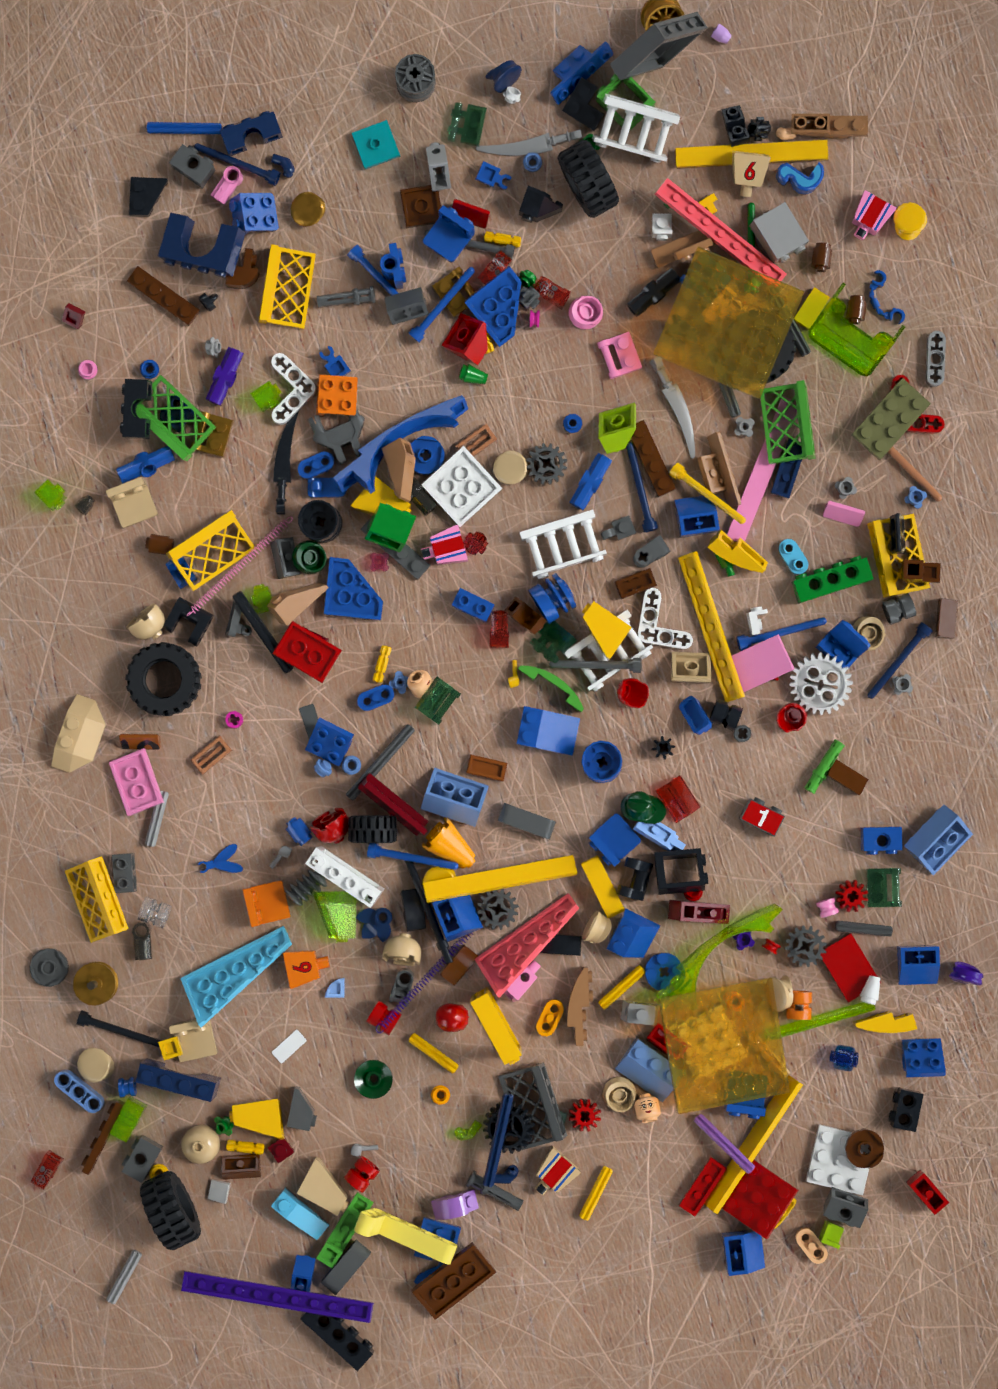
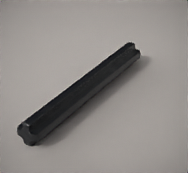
M243 592L235 593L232 596L234 601L272 654L278 643ZM272 654L285 674L293 670L294 666Z

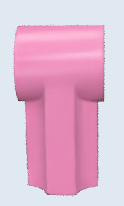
M235 166L227 167L211 196L225 205L237 186L243 181V175L240 170ZM233 172H237V179L233 181L229 180V175Z

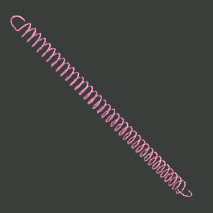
M288 517V518H292V517ZM287 518V519H288V518ZM292 518V519H293V518ZM286 519V520H287V519ZM284 520L285 522H287L286 520ZM291 520V521H292V520ZM283 521V523L280 522V525H279V526L282 527L283 529H284V527L281 525V523L284 524V525L287 527V525L284 523V521ZM290 521V522H291V521ZM287 522V523H288V522ZM289 522V523H290V522ZM288 523V524H289V523ZM277 525V526H278V525ZM278 526V528L275 527V530L272 529V532H270V535L267 534V537H264V538H267L268 540H270V538L268 537V535H269L271 538H273V536L271 535V533H272L273 535H275V533L273 532V530L278 533V531L276 530V528L279 529L280 531H281V529L279 528V526ZM284 529V530H285V529ZM281 531V532H282V531ZM278 533V534H279V533ZM279 534V535H280V534ZM275 535V536H276V535ZM276 536V537H277V536ZM273 538V539H274V538ZM262 539V542H259V544H257V547H254V549H251L252 552H249V554L252 553V554L256 557V555L254 554L253 551H255L257 554H259V553L256 551V549H255V548H257V549L261 552V550L259 549L258 545H259L262 549H264V548L262 547V545L260 544V543H262L264 546H266V545L264 544V542H263L264 539ZM265 539L264 541H265L266 543H268L267 540ZM270 540V541H271V540ZM271 541V542H272V541ZM268 543V544H269V543ZM266 546V547H267V546ZM246 554L247 557H245V558L248 559V560L251 562V560L248 558V556H250L252 559H254V558L251 556V554H250V555ZM244 558V560L241 559V562H240V561L238 562L239 565L236 564V567L233 566V569H230L231 572L228 571V574H225V576L228 575L231 579H233L229 573H231L233 576H235L234 573L232 572V570H233L235 573H237V571L234 569V567H235L237 570H239V568L237 567V565L242 568V566L240 565V563L245 566V564L243 563V561H245L247 564H248V562L245 560V558ZM245 566V567H246V566ZM242 568V569H243V568ZM239 570V571H240V570ZM237 573V574H238V573ZM223 576V579H220L221 582L217 581L218 585L215 584V587L212 586L213 590H212V589H209L210 592L207 591V594H204V596H202V599H199V601L202 600V601L206 604V602H205V600H204L203 598H205L207 601H209L208 598L206 597V595H207L209 598H211V596L208 594V592H209L211 595H213V593L211 592V590L216 593V591L214 590V588L219 591V589L217 588V586H219V587L222 589V587L219 585V583H221L223 586H225V585L222 583V581H224V582L227 584V582L225 581L224 578H226L228 581H230V580L228 579V577H227V576H226V577ZM216 593V594H217V593ZM213 595V596H214V595ZM211 598V599H212V598ZM196 601L197 604H194L195 607L191 606L192 610L194 608L198 611L196 606H198L201 609L198 603H200L202 606L204 605L201 601ZM193 610L192 612L196 614V612ZM189 612L187 616H189L191 613ZM191 612V613H192V612Z

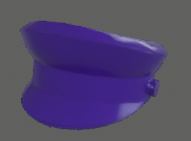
M964 962L954 963L953 972L949 974L952 980L964 984L982 985L983 974L980 970Z

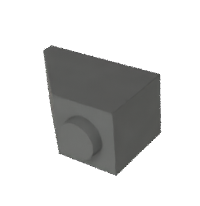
M298 1086L294 1088L287 1127L310 1131L311 1126L315 1127L317 1115H314L315 1109Z

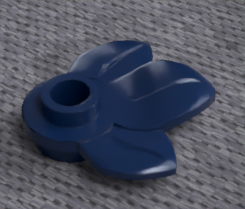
M178 396L170 397L171 407H174L176 400L180 401ZM181 409L171 410V421L181 420ZM184 409V420H194V411L192 409ZM161 410L160 421H168L167 410ZM171 423L172 428L180 433L181 423Z
M367 908L356 916L357 920L364 923L362 928L363 939H371L378 936L380 941L384 942L389 938L391 934L390 923L392 921L390 910L387 908H379L377 910ZM385 914L386 920L381 921L379 915Z

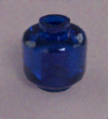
M837 1045L835 1051L831 1050L830 1062H833V1067L836 1070L850 1072L853 1068H857L859 1053L856 1052L854 1047Z

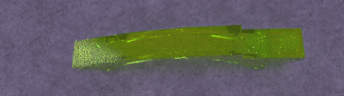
M776 904L759 909L727 926L701 944L676 967L681 973L674 976L670 984L658 992L657 998L654 1001L665 1010L678 997L688 1008L694 1011L697 1008L695 992L697 977L711 951L724 940L739 933L750 931L771 933L774 928L770 925V922L783 909Z

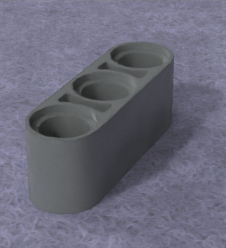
M506 803L503 804L498 818L499 822L549 840L556 821Z
M356 1239L337 1261L333 1269L323 1278L321 1284L334 1295H337L369 1257L371 1251Z

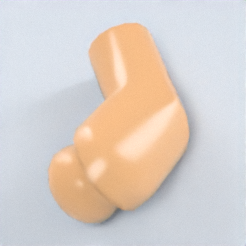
M780 127L776 131V136L781 140H793L797 136L796 134H791V128Z

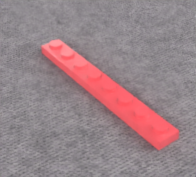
M668 178L654 194L704 235L711 238L714 243L773 290L777 288L787 275V273Z

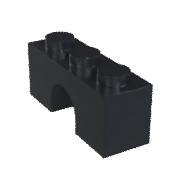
M125 379V384L122 385L124 403L121 404L123 422L120 424V433L124 438L150 439L151 420L139 418L136 408L142 401H152V381Z

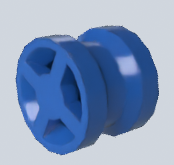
M130 1077L127 1080L123 1078L118 1079L120 1098L126 1095L136 1096L137 1086L135 1077Z

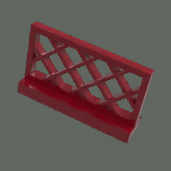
M368 773L357 787L391 816L397 817V821L416 836L420 832L425 835L428 831L425 826L429 821L371 773Z

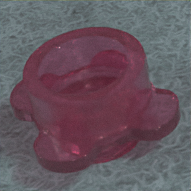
M372 553L370 555L372 559L370 569L372 571L382 570L386 572L389 569L387 565L389 555L387 553Z

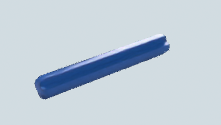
M147 123L148 133L221 134L220 130H222L221 123Z

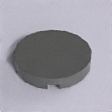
M52 948L37 952L30 964L32 978L36 983L46 987L60 984L66 978L69 970V964L65 955L61 951Z

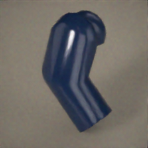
M273 154L271 163L280 165L284 170L283 176L291 178L295 172L291 160L287 157Z
M510 1165L503 1174H496L494 1183L510 1184L518 1176L519 1170L517 1166Z

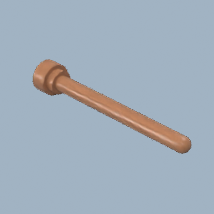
M894 447L888 451L936 501L942 500V495Z

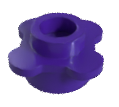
M746 928L740 933L735 932L733 934L738 950L754 946L755 941L751 937L750 929Z

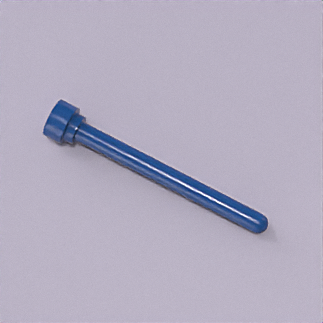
M356 245L349 251L347 256L352 261L359 262L391 296L398 294L393 286L364 257L363 249L359 245Z
M469 267L419 326L412 328L408 334L420 343L424 338V331L474 274L475 269Z
M822 617L751 637L745 635L737 636V645L739 650L743 651L751 647V644L765 641L778 634L781 637L825 625L827 620Z
M369 843L367 857L376 859V857L384 856L447 869H458V863L383 849L377 843Z

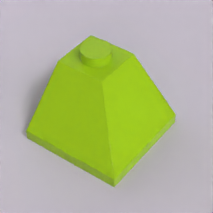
M635 402L599 413L598 438L606 453L609 454L625 449L636 430Z

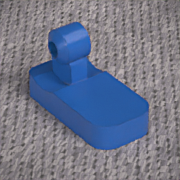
M333 478L308 479V495L311 498H337L346 495L347 491L342 493L338 490Z
M689 696L679 704L680 711L694 733L700 735L712 728V723L698 699Z

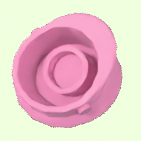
M592 296L576 298L569 307V318L573 325L580 329L595 327L603 316L601 303Z

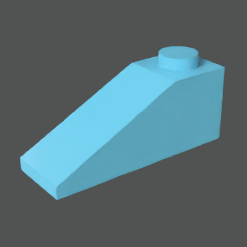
M286 1188L271 1205L285 1219L316 1240L319 1239L329 1226L324 1219Z

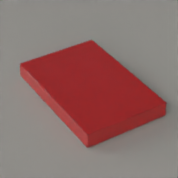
M292 621L272 654L323 683L342 650Z
M851 933L824 948L826 953L820 954L823 958V963L848 1003L860 996L869 975L878 977Z

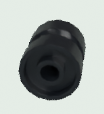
M717 699L709 720L711 723L716 725L723 724L724 728L735 731L743 708L736 705L728 706V702Z

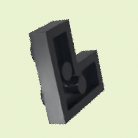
M581 77L562 111L595 131L605 115L589 104L599 87Z

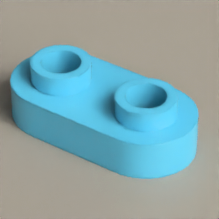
M783 540L778 547L779 554L793 574H803L808 569V560L794 540ZM786 545H790L792 547L791 552L786 551ZM797 561L802 563L801 568L796 567Z

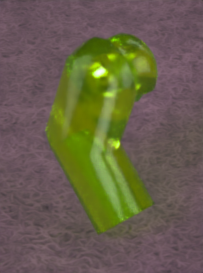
M474 1120L468 1129L457 1127L454 1130V1135L460 1141L473 1139L483 1125L479 1121Z

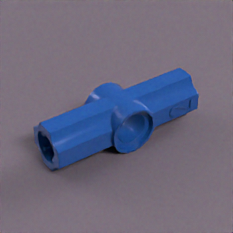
M167 445L150 454L147 452L137 454L134 461L117 468L116 472L122 484L141 475L143 477L154 475L157 468L174 461L175 458L170 447Z
M600 453L595 456L590 468L582 476L578 484L579 486L569 502L570 504L582 511L586 508L593 493H596L602 483V478L612 460Z

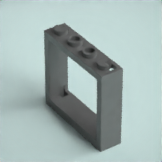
M698 12L654 23L610 65L619 80L661 69L708 27Z

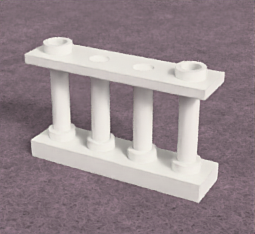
M605 93L603 102L607 104L608 110L600 136L594 134L592 136L593 141L596 142L595 145L604 148L609 145L651 157V161L661 163V161L667 162L668 158L665 154H662L670 126L673 123L678 124L680 116L677 113ZM621 108L625 109L626 116L619 140L608 139L615 110ZM639 113L643 114L645 119L637 145L626 144L633 116ZM657 118L662 120L661 123L663 125L655 151L644 149L651 122Z
M593 510L520 532L521 540H526L530 545L537 571L532 572L533 578L543 579L548 577V573L589 560L597 562L604 559L603 556L607 552L606 550L599 551L591 526L592 520L595 519ZM580 523L581 526H584L592 554L584 557L580 555L573 532V525ZM560 529L566 532L574 560L564 563L555 539V531ZM544 535L547 537L555 566L544 568L536 542L538 536Z
M627 609L617 617L631 626L629 618L632 615ZM631 628L627 635L639 653L629 658L621 645L616 650L622 661H629L639 657L643 660L652 654L650 650L653 646L650 645L645 648L633 628ZM592 634L563 653L567 660L572 658L576 661H585L581 656V650L588 647L599 661H608ZM581 668L592 684L587 687L588 691L593 689L594 692L604 686L602 682L621 670L605 669L608 674L598 680L590 668Z

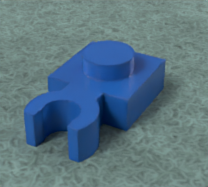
M483 161L475 180L490 187L497 183L500 189L506 190L507 186L502 184V180L507 179L510 181L511 176L507 174L500 175V168Z
M328 346L329 356H324L322 352H319L320 357L324 361H328L324 367L330 375L345 376L351 372L340 355L336 358L334 357V350L331 346Z

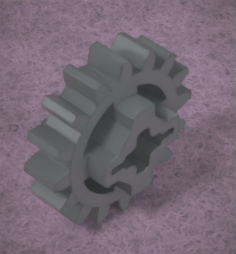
M542 443L541 449L535 446L536 452H529L532 458L526 459V462L530 463L527 466V470H531L529 476L534 475L535 482L540 479L541 485H544L545 481H548V484L551 485L553 479L559 482L558 476L564 477V473L561 471L567 470V467L563 465L567 462V459H562L565 453H559L558 446L553 449L551 443L549 447ZM543 452H550L549 455H540ZM556 456L560 463L559 468L555 465L554 462ZM549 460L551 467L543 468V461L547 462ZM534 461L539 464L537 472L534 468ZM551 472L552 474H554L548 477L544 476L545 473Z
M501 889L500 892L493 890L492 894L489 891L486 892L487 897L481 896L483 903H478V906L482 907V909L478 910L477 913L483 915L480 921L486 920V927L492 924L493 930L496 926H499V929L502 930V925L505 924L507 927H510L509 921L515 922L513 915H518V912L514 911V909L519 906L518 904H513L516 898H510V891L504 894V889ZM497 896L495 902L487 903L490 898ZM504 898L509 901L511 908L505 906L503 903ZM497 904H501V908L506 911H500L499 914H495V910L490 907H496ZM485 910L491 912L493 915L492 920L487 917ZM509 915L504 921L498 922L501 916Z
M802 925V930L800 931L796 927L795 934L789 933L792 937L791 940L786 939L789 946L785 947V950H790L787 956L794 957L793 963L797 960L800 961V967L803 963L810 967V962L817 965L816 959L822 960L823 958L820 954L826 953L822 946H826L827 943L821 941L824 935L818 936L820 930L818 929L813 932L812 926L809 927V930H806L805 926ZM803 933H809L815 937L808 939L804 937ZM797 937L799 944L798 947L793 949V942ZM803 941H805L806 943H811L814 941V943H812L809 947V951H806L805 949H801L800 951H798V949H800V947L803 946ZM819 943L818 953L815 955L813 953V948L816 944ZM800 953L806 954L809 959H802L797 955Z

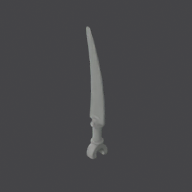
M581 130L569 133L567 131L566 134L552 135V137H550L549 133L515 143L476 146V150L511 156L527 155L532 152L543 153L553 150L552 145L556 146L558 143L571 142L570 140L582 138Z
M658 356L649 362L656 371L655 373H658L663 383L662 387H665L661 391L674 411L682 429L690 458L693 459L695 458L694 433L687 405L677 383L671 384L672 381L669 380L665 372L666 368L663 366V361Z

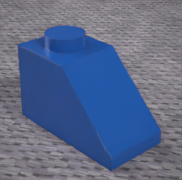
M307 1255L296 1256L291 1289L310 1292L316 1258H311Z

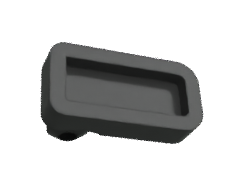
M235 601L232 604L225 635L235 637L236 633L248 636L252 633V628L248 625L238 624L242 611Z

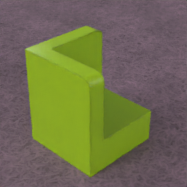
M825 1220L818 1238L822 1243L839 1249V1241L844 1227Z

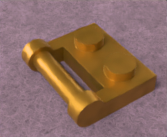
M459 266L432 285L440 299L453 287L454 283L452 280L455 278L459 280L463 275V270ZM467 281L463 288L471 296L475 293V290ZM459 291L446 305L453 318L468 309V306L464 303L465 299Z
M200 411L210 421H213L212 423L216 428L208 436L206 446L200 445L196 450L224 458L234 421ZM199 422L198 433H204L206 422ZM195 438L191 442L190 448L195 444Z

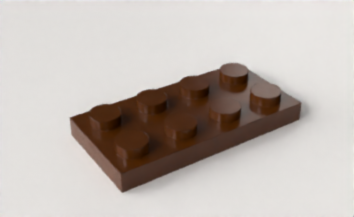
M472 1242L453 1256L451 1264L444 1263L413 1287L411 1291L436 1320L493 1276L496 1270Z

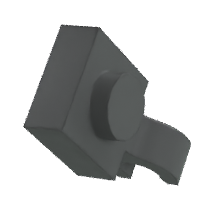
M626 516L611 522L613 528L603 531L601 536L603 540L616 536L619 541L636 534L630 516Z

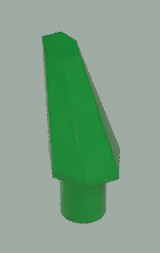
M715 554L722 569H726L727 577L734 576V564Z

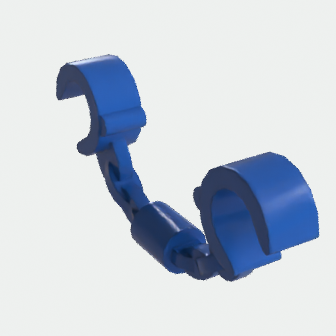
M877 270L874 274L880 275L882 282L871 281L869 286L871 290L869 293L870 303L879 315L884 316L889 321L892 320L894 313H899L901 315L899 324H901L905 319L903 310L893 308L892 312L884 313L879 308L880 304L877 298H874L873 291L877 287L882 288L886 281V274L881 270Z

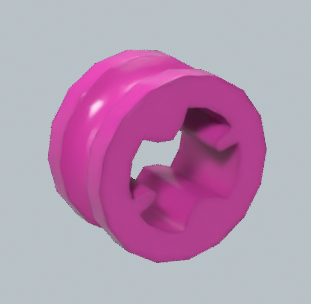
M530 310V328L534 325L539 328L540 310H537V312Z
M231 711L226 715L225 722L230 728H239L243 723V716L239 712ZM235 714V717H239L237 725L229 722V718H232L231 715Z

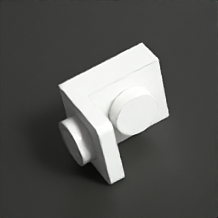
M652 214V238H656L658 241H666L668 238H671L672 214Z
M762 607L751 608V612L746 614L750 636L760 634L762 622L757 616L767 614V609L762 610Z

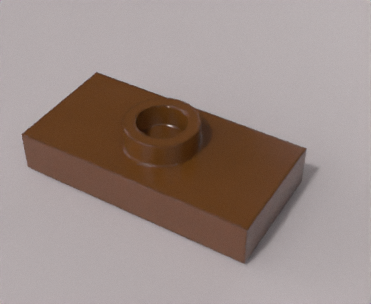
M651 568L614 581L621 600L657 586Z

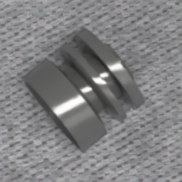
M419 54L407 55L399 61L395 70V78L400 95L407 101L415 103L428 99L434 92L436 85L434 66L431 61ZM414 73H417V78H413Z

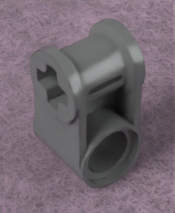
M661 535L638 549L633 557V561L637 567L644 568L654 561L661 559L670 553L671 550ZM640 554H641L642 556H644V555L647 556L646 559H645V562H644L643 560H641V561L638 560L639 557H640Z
M403 968L398 972L390 994V1003L393 1001L397 1003L402 1002L401 1000H405L404 997H407L406 994L412 991L414 973L411 969ZM402 973L409 974L410 981L402 982L400 975Z

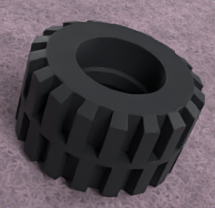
M387 815L351 816L348 822V841L352 843H393L397 841V817Z

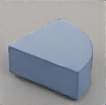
M345 978L333 981L326 990L325 998H344Z

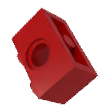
M919 1170L906 1181L934 1215L950 1203L923 1171Z

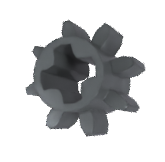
M523 286L520 289L519 303L526 310L529 307L534 310L540 302L538 300L540 294L532 286L528 289Z

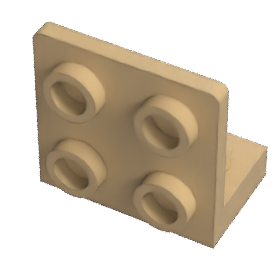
M143 477L106 490L123 528L158 515L147 483Z
M196 1019L169 1026L170 1034H174V1037L178 1036L183 1055L178 1056L180 1062L217 1054L211 1020L203 1027L198 1025Z

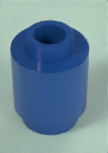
M294 817L286 823L288 827L285 830L296 844L299 843L302 846L313 838L310 834V829L301 818L297 819Z

